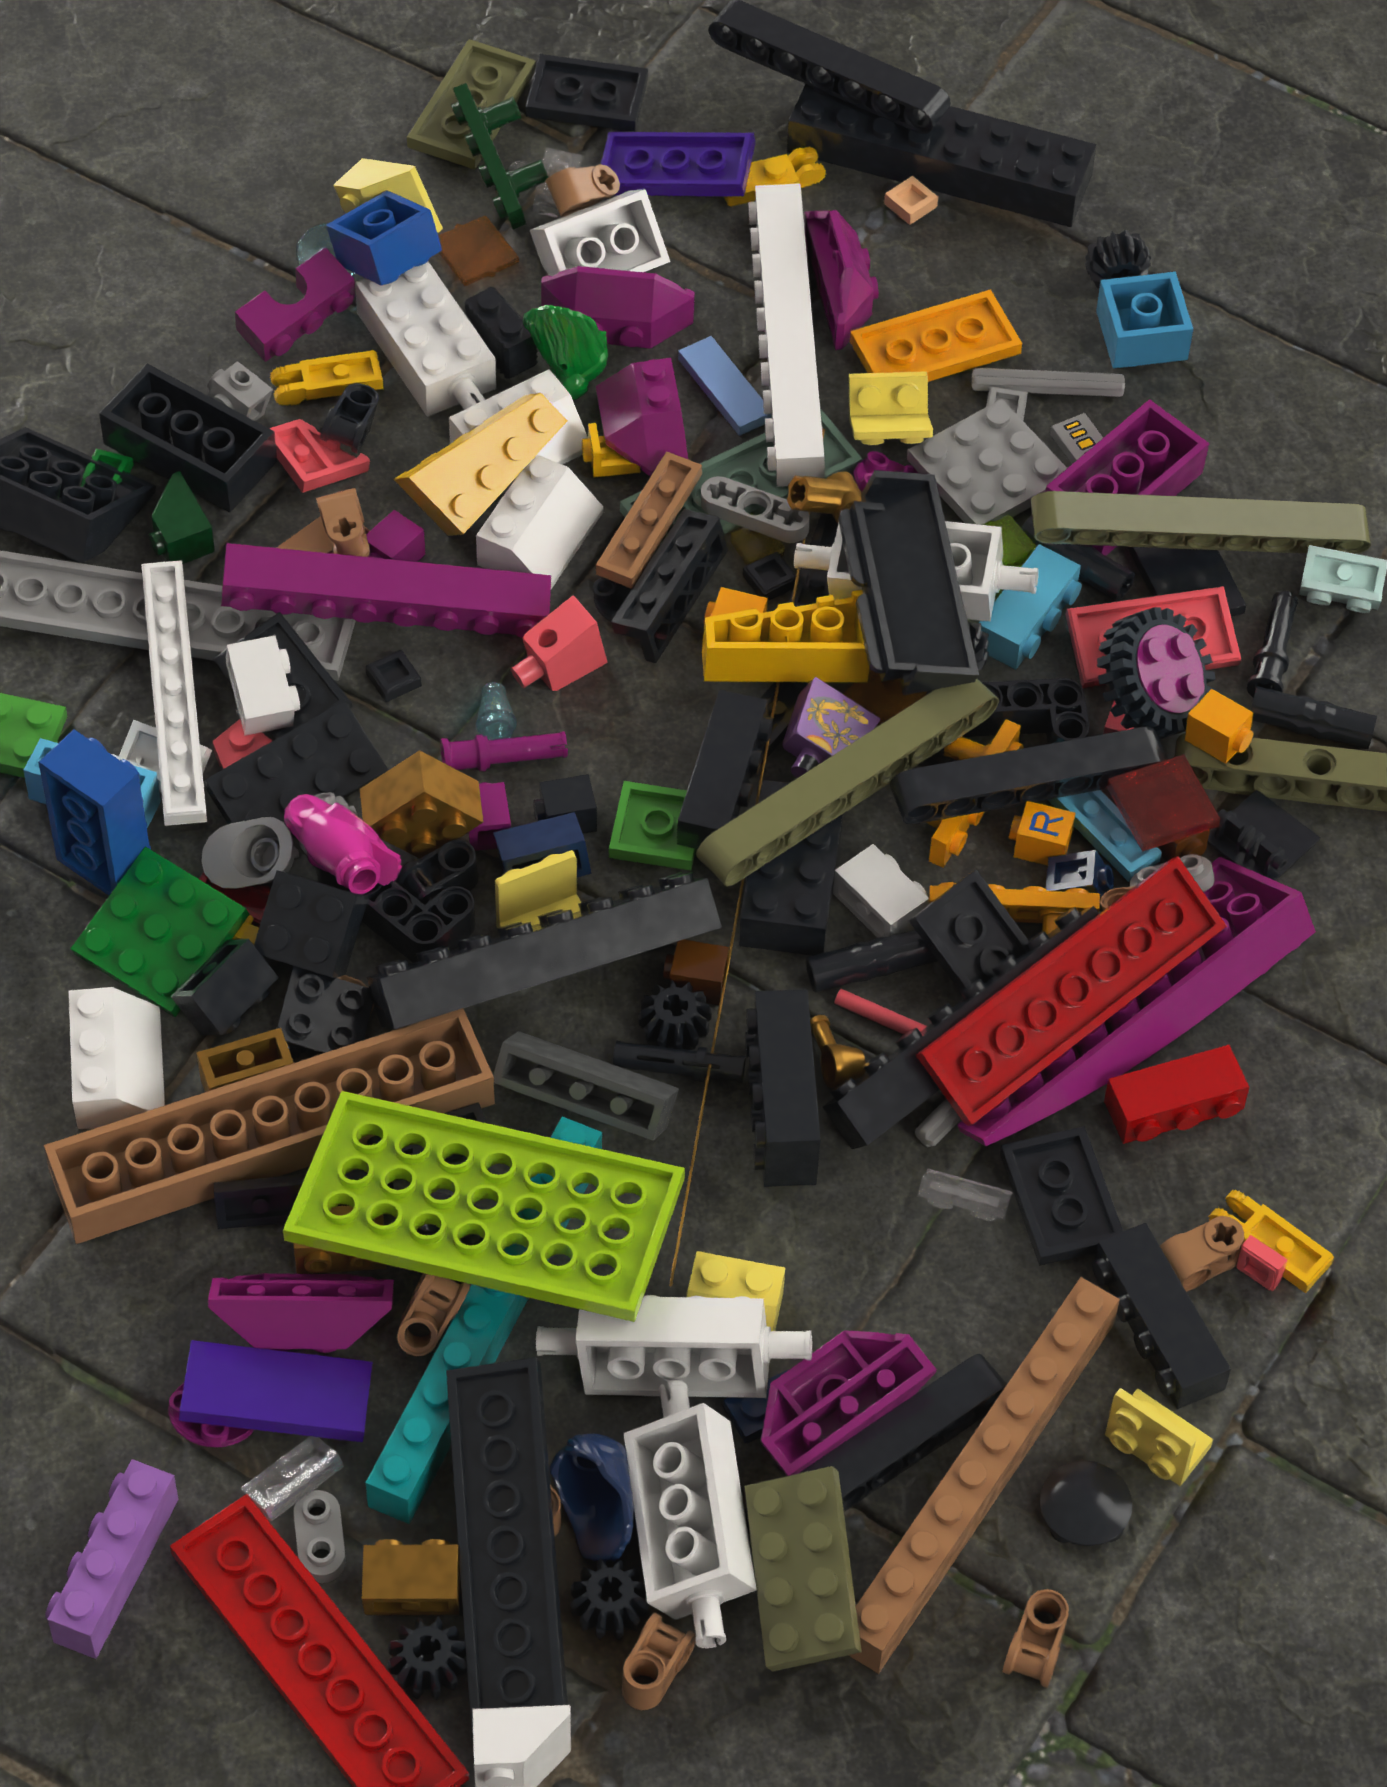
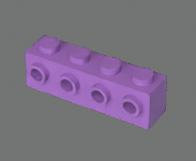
M133 1459L125 1473L120 1472L114 1478L109 1491V1498L111 1500L104 1513L98 1512L93 1518L88 1532V1538L90 1539L83 1553L77 1552L73 1556L67 1571V1578L69 1579L62 1593L56 1592L52 1596L46 1610V1619H48L53 1642L94 1659H97L179 1500L174 1475Z

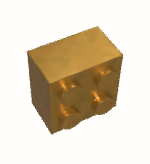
M420 750L360 788L363 821L379 835L380 839L418 858L438 849L446 842L464 836L467 832L483 823L479 781Z

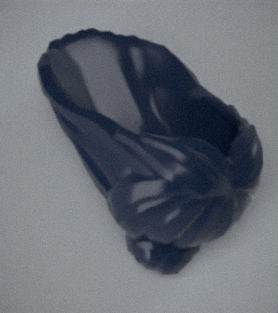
M600 1434L575 1435L554 1456L550 1465V1474L560 1497V1502L573 1528L576 1544L582 1557L594 1562L599 1561L600 1558L605 1562H615L622 1556L626 1545L629 1544L633 1530V1496L630 1486L625 1445L620 1444L616 1440Z

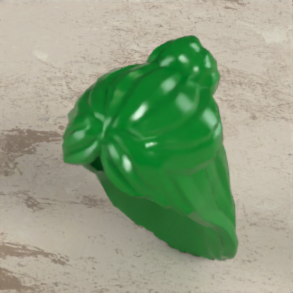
M544 305L535 309L532 308L524 313L523 325L530 332L541 356L550 366L551 372L569 392L572 400H578L581 396H584L588 391V382L598 377L607 365V332L599 330L596 322L590 316L584 315L579 311H572L569 308Z

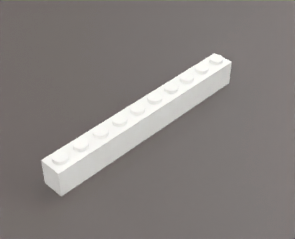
M800 184L755 186L756 201L748 202L749 224H757V228H750L751 251H759V254H752L753 277H761V281H754L755 303L763 304V307L756 308L757 330L765 331V335H759L760 358H767V362H761L762 386H769L770 389L763 390L764 414L772 415V418L765 419L766 442H774V447H767L768 471H776L777 487L788 486L794 476L825 479L823 435Z

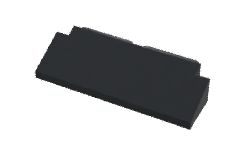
M874 470L861 493L862 502L854 501L851 508L843 510L838 517L851 581L856 586L862 587L863 594L856 601V608L868 665L872 671L880 673L881 682L899 679L903 695L973 683L977 680L979 672L935 475Z

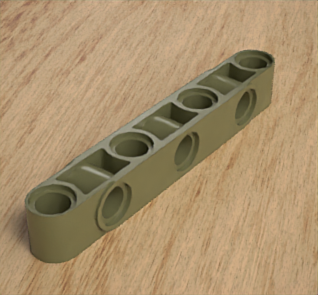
M1186 733L1176 739L1173 778L1183 786L1242 795H1251L1255 790H1258L1268 798L1387 812V753L1252 738L1251 743L1243 753L1237 752L1225 764L1185 741Z

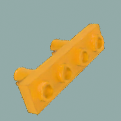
M1006 719L991 744L986 746L961 736L944 748V756L958 761L1023 749V744L1018 743L1021 725ZM984 812L926 822L937 828L931 838L929 862L944 868L952 854L958 856L967 840L968 834L966 831L971 824L974 826L979 824Z
M944 882L938 886L930 885L929 904L956 883ZM988 884L1015 922L1042 923V931H1045L1047 935L1058 927L1054 921L1073 907H1076L1079 912L1093 906L1098 913L1100 910V893H1089V891L1082 888H1071L1065 892L1047 891L1039 886H1029L1022 890L1005 889L997 884Z

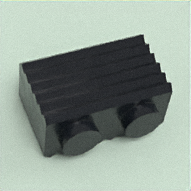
M489 287L465 300V315L494 355L496 369H500V373L504 374V378L511 379L538 363V350L530 332L523 325V318L495 287Z

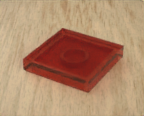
M1184 754L1108 779L1107 788L1142 852L1219 826L1220 817Z

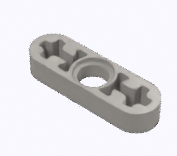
M721 476L709 478L701 486V506L709 515L717 516L722 520L786 543L800 542L809 533V512L792 510L785 498ZM719 494H724V495H725V496H722V495H721V496L718 498V500L712 498V497L717 498V497L719 496ZM751 504H759L766 510L760 515H750L744 509ZM792 520L798 521V522H793V523L791 524V526L786 525V524H789Z

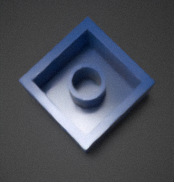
M388 190L326 225L336 259L342 266L381 286L396 281L399 275L413 267L427 263L430 257L442 251L431 210Z

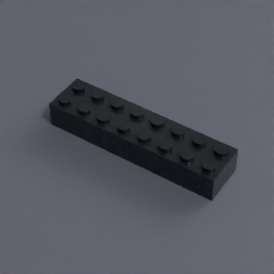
M807 84L804 85L788 120L787 152L789 153L797 148L810 146L816 150L819 157L817 160L898 182H903L913 176L932 191L1071 228L1092 177L1097 145L952 106L949 107L931 132L920 134Z
M692 872L672 874L658 879L660 887L653 888L652 885H637L618 891L620 897L618 900L613 901L612 897L604 899L603 897L594 898L579 903V912L572 913L571 910L563 911V909L548 912L538 916L540 924L533 926L531 922L509 924L498 928V937L490 938V935L482 936V934H478L457 941L459 949L449 951V947H436L417 953L418 961L408 964L407 960L400 961V959L377 965L375 966L377 974L366 978L381 1027L398 1029L722 928L708 878H694Z

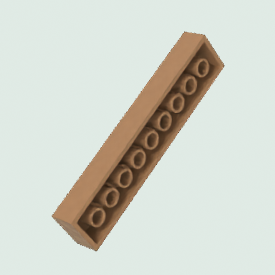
M462 1008L44 1145L49 1172L75 1243L79 1244L213 1199L214 1182L278 1177L309 1167L341 1091L443 1114L478 1102L481 1109L494 1105V1077L464 1009ZM367 1135L360 1139L359 1142L368 1145V1139L375 1135Z

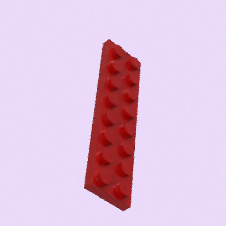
M1178 856L1172 858L925 1047L916 1056L963 1123L968 1126L973 1125L1222 931L1227 925Z
M245 1494L170 1545L171 1554L352 1787H460L469 1780V1772L248 1494Z

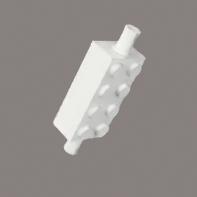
M429 262L409 269L390 284L381 286L366 278L355 282L357 314L427 417L458 404L465 410L484 401L485 398L482 394L496 389V362L494 355Z
M945 521L967 619L990 622L995 595L999 593L1000 589L1031 592V594L1036 593L1037 588L1035 586L1038 585V568L1003 565L1002 527ZM839 523L832 547L796 544L794 568L828 571L829 595H833L835 600L851 597L852 591L862 590V587L856 586L851 581Z
M646 1295L643 1297L635 1322L579 1309L577 1328H544L543 1326H538L536 1351L537 1356L577 1355L585 1395L660 1396L658 1390L662 1384L667 1385V1390L670 1392L668 1382L683 1381L688 1385V1397L766 1398L771 1358L811 1360L812 1331H771V1327L766 1324L763 1298L744 1296L735 1298H705L702 1296L658 1297Z
M683 1381L668 1382L670 1392H668L667 1385L662 1384L658 1390L664 1418L623 1433L647 1603L675 1620L693 1614L696 1645L700 1648L716 1647L715 1638H717L719 1645L726 1642L720 1605L723 1602L757 1590L731 1422L705 1403L690 1408L687 1383Z

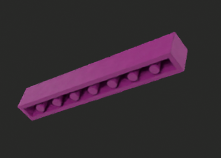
M227 543L221 606L232 607L239 611L251 609L273 611L276 614L280 612L282 615L297 613L314 615L321 619L338 617L354 619L362 623L379 621L395 623L403 627L420 625L436 627L443 631L461 629L476 631L484 635L502 633L517 635L523 638L525 633L550 614L551 575Z

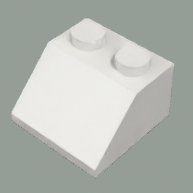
M570 1705L473 1709L475 1787H537L571 1752Z

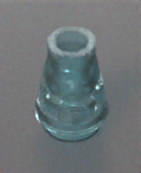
M488 683L481 690L482 698L476 720V728L480 734L487 736L488 740L510 738L516 729L517 720L507 698L506 689L501 683Z

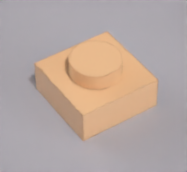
M911 176L885 193L884 204L911 225L937 207L938 196L915 177Z

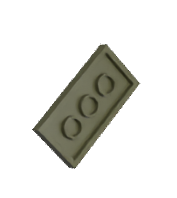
M468 39L408 134L407 148L476 169L481 161L480 154L472 156L465 139V135L470 134L467 124L459 126L451 104L456 103L457 100L453 88L467 83L477 108L485 109L510 97H514L517 103L535 73L536 60ZM501 127L491 131L492 135L490 137L492 142Z
M830 1466L746 1485L745 1494L766 1667L773 1672L861 1653L838 1470Z

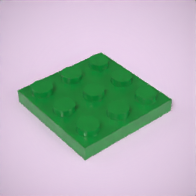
M145 846L73 944L71 950L76 956L151 1003L160 1006L162 1010L173 1017H176L181 1009L171 996L227 940L235 936L250 913L242 905Z

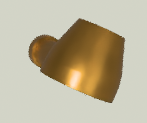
M817 1015L811 1018V1033L814 1034L821 1050V1071L826 1085L829 1088H835L850 1077L854 1081L865 1074L863 1066L866 1064L862 1050L836 1044L827 1016Z

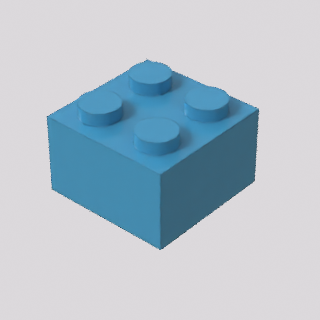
M1176 272L1101 280L1096 312L1113 369L1188 360L1193 326Z

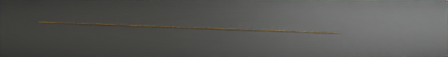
M823 428L822 435L824 438L825 429ZM797 569L792 597L793 603L795 601L800 569ZM777 682V685H776L777 687H776V692H775L774 701H773V709H772V714H771V717H772V718H774L775 706H776V701H777L778 689H779V684H780V682ZM770 738L768 742H766L765 746L766 748L762 763V770L755 805H757L759 802L760 790L763 780ZM745 878L741 880L711 1053H714ZM709 1064L705 1081V1087L703 1092L704 1095L696 1131L695 1145L691 1160V1166L685 1193L686 1195L674 1254L675 1257L673 1260L674 1262L669 1283L670 1287H672L677 1254L683 1228L689 1187L692 1177V1171L698 1144V1137L706 1099V1092L711 1069L709 1068H711L712 1064Z

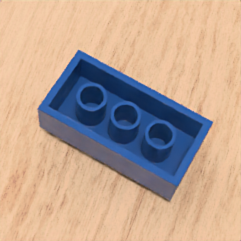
M73 729L39 761L56 858L109 896L145 846L151 849L140 787V775L133 764L125 759L119 760L108 753L97 739L93 737L86 738Z

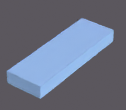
M712 336L678 350V360L739 436L764 425L766 418H772L771 414H764L763 399Z

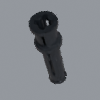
M1279 591L1273 595L1263 646L1254 653L1252 663L1255 671L1254 675L1248 679L1247 691L1253 698L1257 686L1283 692L1284 686L1281 679L1282 675L1288 670L1290 662L1286 648L1298 604L1296 596H1293L1291 599V592Z

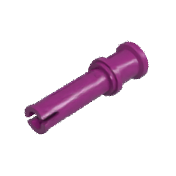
M565 731L488 740L487 736L482 734L475 735V738L472 740L450 742L448 738H441V761L456 770L477 768L481 772L490 769V764L558 757L567 758L568 748H565L567 739Z

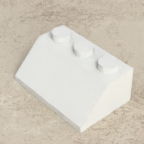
M645 189L622 193L530 230L541 264L548 275L551 276L577 266L646 272L670 262Z
M550 369L449 417L451 444L455 439L475 429L485 420L524 395L541 392L567 419V422L543 447L538 455L563 465L583 455L581 440L588 438L571 395ZM513 481L501 494L505 493L509 489Z
M537 454L515 478L477 533V565L485 569L551 575L552 589L603 514L604 507L569 467Z
M113 987L70 990L72 1102L78 1129L98 1128L165 1106L160 1006Z

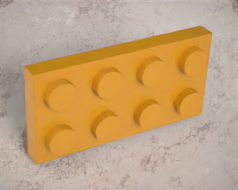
M991 289L850 331V343L867 373L927 372L928 382L1019 355L1022 352L1023 344Z

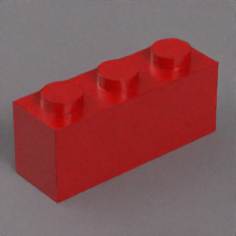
M1225 1045L1109 1078L1104 1103L1123 1144L1135 1140L1145 1142L1154 1139L1163 1132L1177 1128L1179 1130H1187L1205 1120L1216 1117L1225 1119L1236 1115L1245 1107L1249 1085L1230 1045Z

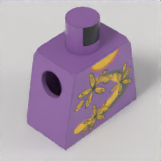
M814 677L797 698L782 743L786 751L797 757L791 768V773L796 778H799L872 731L879 723L880 718L819 678Z

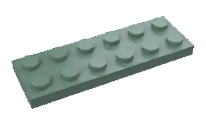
M820 408L822 429H825L823 438L825 479L837 472L846 471L850 474L854 473L855 467L863 459ZM765 433L700 463L702 465L701 478L653 555H655L684 509L707 514L701 506V486L709 478L716 476L726 477L787 499L788 486L777 487L776 471H768L767 447H774V442H766ZM641 491L620 501V512L624 517L630 511ZM719 494V496H718L717 498H714V497H712V498L718 500V498H719L721 495H722V496H725V495H724V494ZM751 504L744 510L750 515H760L766 509L759 504ZM720 519L724 535L741 527Z

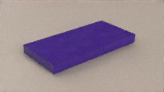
M608 132L601 165L610 167L619 179L620 189L615 195L632 190L645 189L647 196L744 197L755 147L754 133Z
M191 1340L179 1421L363 1442L372 1362Z

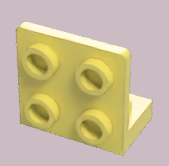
M927 372L849 374V421L854 439L861 440V443L866 445H879L884 443L885 439H900L902 443L916 444L923 442L924 438L933 437V427L928 415Z
M571 850L562 854H552L545 857L541 862L522 869L509 870L501 877H498L495 880L496 927L500 928L517 922H531L533 926L540 924L538 916L563 909V911L571 910L572 913L579 912L578 904L581 901L577 895V857Z
M1120 1388L1113 1397L1105 1436L1110 1438L1111 1443L1121 1452L1126 1454L1132 1453L1147 1463L1149 1469L1156 1476L1164 1480L1170 1479L1181 1486L1209 1451L1213 1439L1138 1388L1133 1395Z

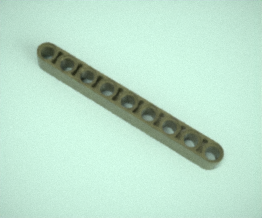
M1047 491L1031 498L1034 536L1036 541L1041 543L1305 554L1308 552L1309 545L1353 554H1360L1371 547L1366 508L1359 504Z
M978 679L973 683L932 691L710 834L699 846L696 853L697 858L724 885L732 886L888 785L897 774L914 768L983 723L995 711L999 699Z

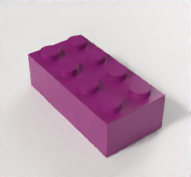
M1149 399L1046 486L1045 492L1066 491L1176 496L1203 473L1210 443ZM1091 545L1106 556L1117 547Z

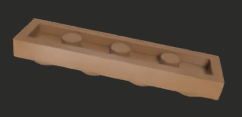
M666 451L598 560L596 575L629 588L634 587L701 478V464Z

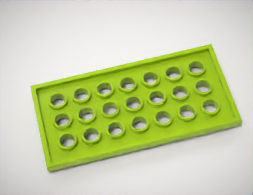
M341 1091L284 1226V1241L635 1322L685 1179V1168ZM367 1135H377L382 1138L380 1142L374 1145H364L359 1142L360 1139ZM411 1144H417L425 1148L416 1155H408L401 1151ZM452 1154H461L467 1157V1160L461 1164L452 1165L447 1163L445 1158L450 1157ZM495 1164H505L510 1167V1170L504 1174H493L487 1169ZM354 1169H361L368 1173L359 1180H351L345 1177L346 1173ZM540 1173L548 1174L554 1178L547 1184H536L530 1180ZM396 1179H404L411 1183L402 1190H394L387 1186ZM582 1183H589L597 1188L590 1194H580L574 1190L575 1187ZM438 1189H448L454 1193L445 1200H438L431 1196ZM625 1193H633L641 1199L633 1204H624L617 1198ZM481 1199H492L497 1203L496 1206L488 1210L478 1209L474 1206ZM339 1204H346L353 1208L346 1215H335L330 1212L332 1208ZM528 1208L535 1209L541 1213L537 1218L531 1220L522 1219L517 1215ZM382 1214H390L397 1218L389 1225H378L373 1222L375 1218ZM571 1218L579 1219L584 1223L582 1227L575 1230L566 1229L560 1224ZM425 1224H433L440 1228L433 1235H422L416 1231ZM614 1228L622 1229L628 1233L626 1237L619 1240L609 1239L604 1234ZM468 1234H477L483 1238V1241L477 1245L470 1246L460 1242V1239ZM512 1244H520L527 1248L526 1252L517 1256L509 1255L503 1251ZM556 1254H564L571 1258L569 1263L562 1266L552 1265L547 1260ZM600 1264H607L615 1269L612 1274L607 1276L596 1275L591 1270Z

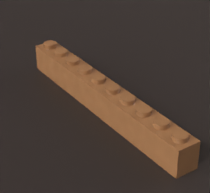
M1080 1277L857 1603L856 1611L862 1652L849 1655L850 1657L876 1673H880L1113 1327L1120 1301L1119 1298Z

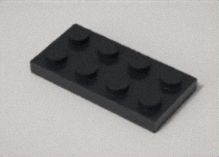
M344 700L204 780L203 784L227 824L261 817H274L284 822L285 808L295 797L304 794L314 796L331 792L335 794V797L341 796L344 799L389 769Z

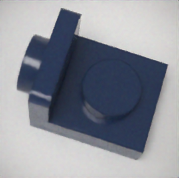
M1096 850L1048 857L1047 891L1065 892L1071 888H1082L1089 891V893H1100L1101 898L1104 893L1114 887L1112 869L1109 865H1105Z

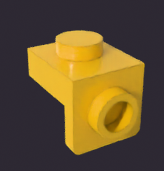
M596 423L588 424V438L581 440L584 462H591L593 478L640 473V466L628 461L605 444L604 436H598Z

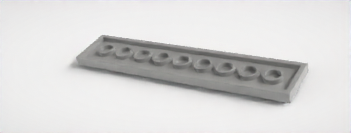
M0 550V626L149 650L142 573ZM184 580L191 657L213 660L214 657L226 650L228 644L236 643L276 615L273 611L251 609L239 611L232 607L221 606L223 586ZM297 613L283 615L333 680L339 681L356 620L338 617L321 619L314 615Z

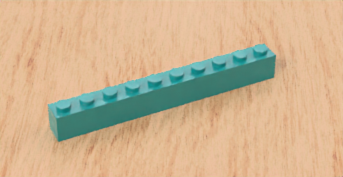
M563 1116L551 1136L554 1139L602 1149L601 1131ZM540 1173L530 1180L536 1184H547L554 1178L548 1174ZM582 1183L575 1187L574 1190L584 1194L589 1183ZM528 1208L517 1215L522 1219L531 1220L537 1218L541 1213L535 1209ZM567 1219L566 1221L562 1222L560 1225H561L562 1227L566 1228V1226H567V1224L569 1223L570 1219ZM512 1244L503 1251L509 1255L517 1256L526 1252L527 1248L520 1244ZM471 1285L460 1309L453 1318L365 1483L369 1508L407 1524L411 1523L451 1447L446 1370L495 1363L529 1297Z

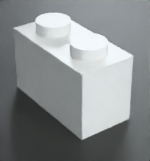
M276 636L228 644L226 648V665L244 735L292 727L294 711L300 710L299 696L296 686H288L286 674L290 673V662L286 649L279 650Z
M872 844L835 870L833 894L877 938L915 930L908 920L928 906L929 898L922 885L916 881L912 882L900 870L898 863L889 854L884 855Z

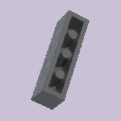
M517 1031L502 1042L493 1074L494 1084L653 1141L668 1128L679 1091L677 1087Z

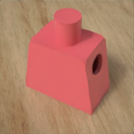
M573 595L525 633L522 639L528 657L511 667L510 670L522 688H526L541 678L550 690L558 691L607 663V658L596 620Z

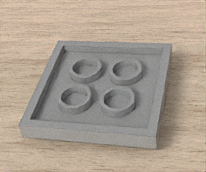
M1003 399L911 447L907 451L908 462L919 474L935 475L941 498L964 523L997 526L1030 508L1031 498L1045 492L1046 486L1067 469Z

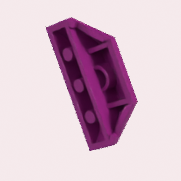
M837 210L804 212V230L807 254L835 350H841L850 341V331L861 328L872 316L873 299H878L879 297L877 279L875 276L870 277L868 272L870 271L868 249L861 248L857 233Z
M577 266L560 271L553 276H544L541 280V306H560L590 316L596 322L599 330L607 332V344L652 348L690 326L694 321L695 292L688 288L682 289L675 282L655 273Z
M671 358L632 363L596 385L603 433L607 446L628 461L641 466L642 471L650 477L666 451L688 459L681 405Z
M272 1273L240 1275L231 1279L224 1277L212 1278L208 1308L254 1348L278 1351L313 1349L317 1352L328 1353L337 1349L349 1348L392 1309L394 1280H378L374 1277L354 1274Z
M844 1330L813 1352L811 1360L803 1359L771 1382L761 1443L786 1476L798 1474L914 1396L937 1372V1369L909 1334L896 1333V1335L879 1332Z

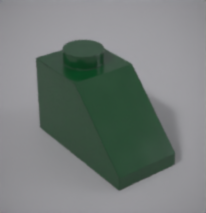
M181 472L173 473L152 514L154 532L149 534V539L157 556L163 555L167 562L182 561V564L215 552L211 524Z

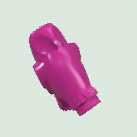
M304 794L292 799L285 808L284 822L291 833L304 845L308 861L313 866L336 876L339 885H344L345 888L350 889L355 894H364L372 890L377 883L385 886L397 879L402 869L400 855L388 849L379 838V835L367 823L337 802L330 805L315 796Z

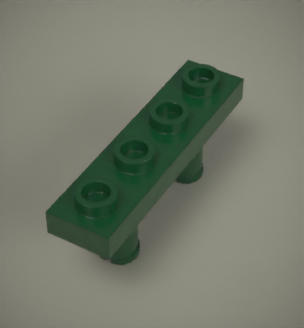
M467 83L454 87L453 91L457 102L451 104L452 110L459 126L467 124L470 134L465 135L466 142L473 157L479 154L484 165L478 168L486 187L494 186L498 196L492 198L500 219L507 217L513 230L526 225L527 223L517 198L520 197L519 193L545 183L549 178L542 160L539 159L511 172L508 169L505 170L490 137L492 130L522 119L514 97L482 109L481 107L477 108Z

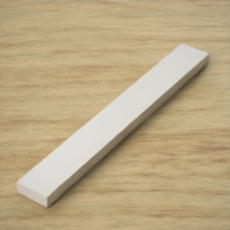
M182 561L141 564L164 824L169 826L207 822Z

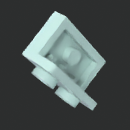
M1309 545L1299 595L1307 596L1306 600L1308 602L1318 605H1330L1331 601L1345 603L1348 610L1359 613H1370L1371 609L1378 610L1382 599L1387 560Z

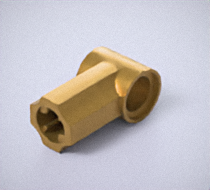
M846 471L834 473L826 479L794 476L788 484L787 502L792 510L832 514L837 523H839L838 517L841 510L850 509L854 501L862 502L859 487L853 476Z

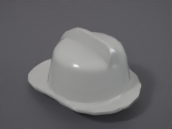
M261 817L231 823L218 828L209 836L204 845L201 862L205 875L212 883L222 888L237 889L273 883L276 870L284 872L291 870L294 859L299 857V850L293 846L291 831L284 822L274 817Z

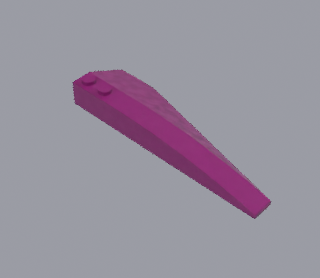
M1222 857L1217 858L1212 862L1214 884L1204 894L1227 927L973 1125L968 1126L961 1121L957 1125L959 1131L984 1146L995 1143L1107 1084L1109 1078L1124 1074L1190 1030L1260 975L1265 974L1274 964L1291 951L1297 949L1301 943L1316 932L1302 892Z

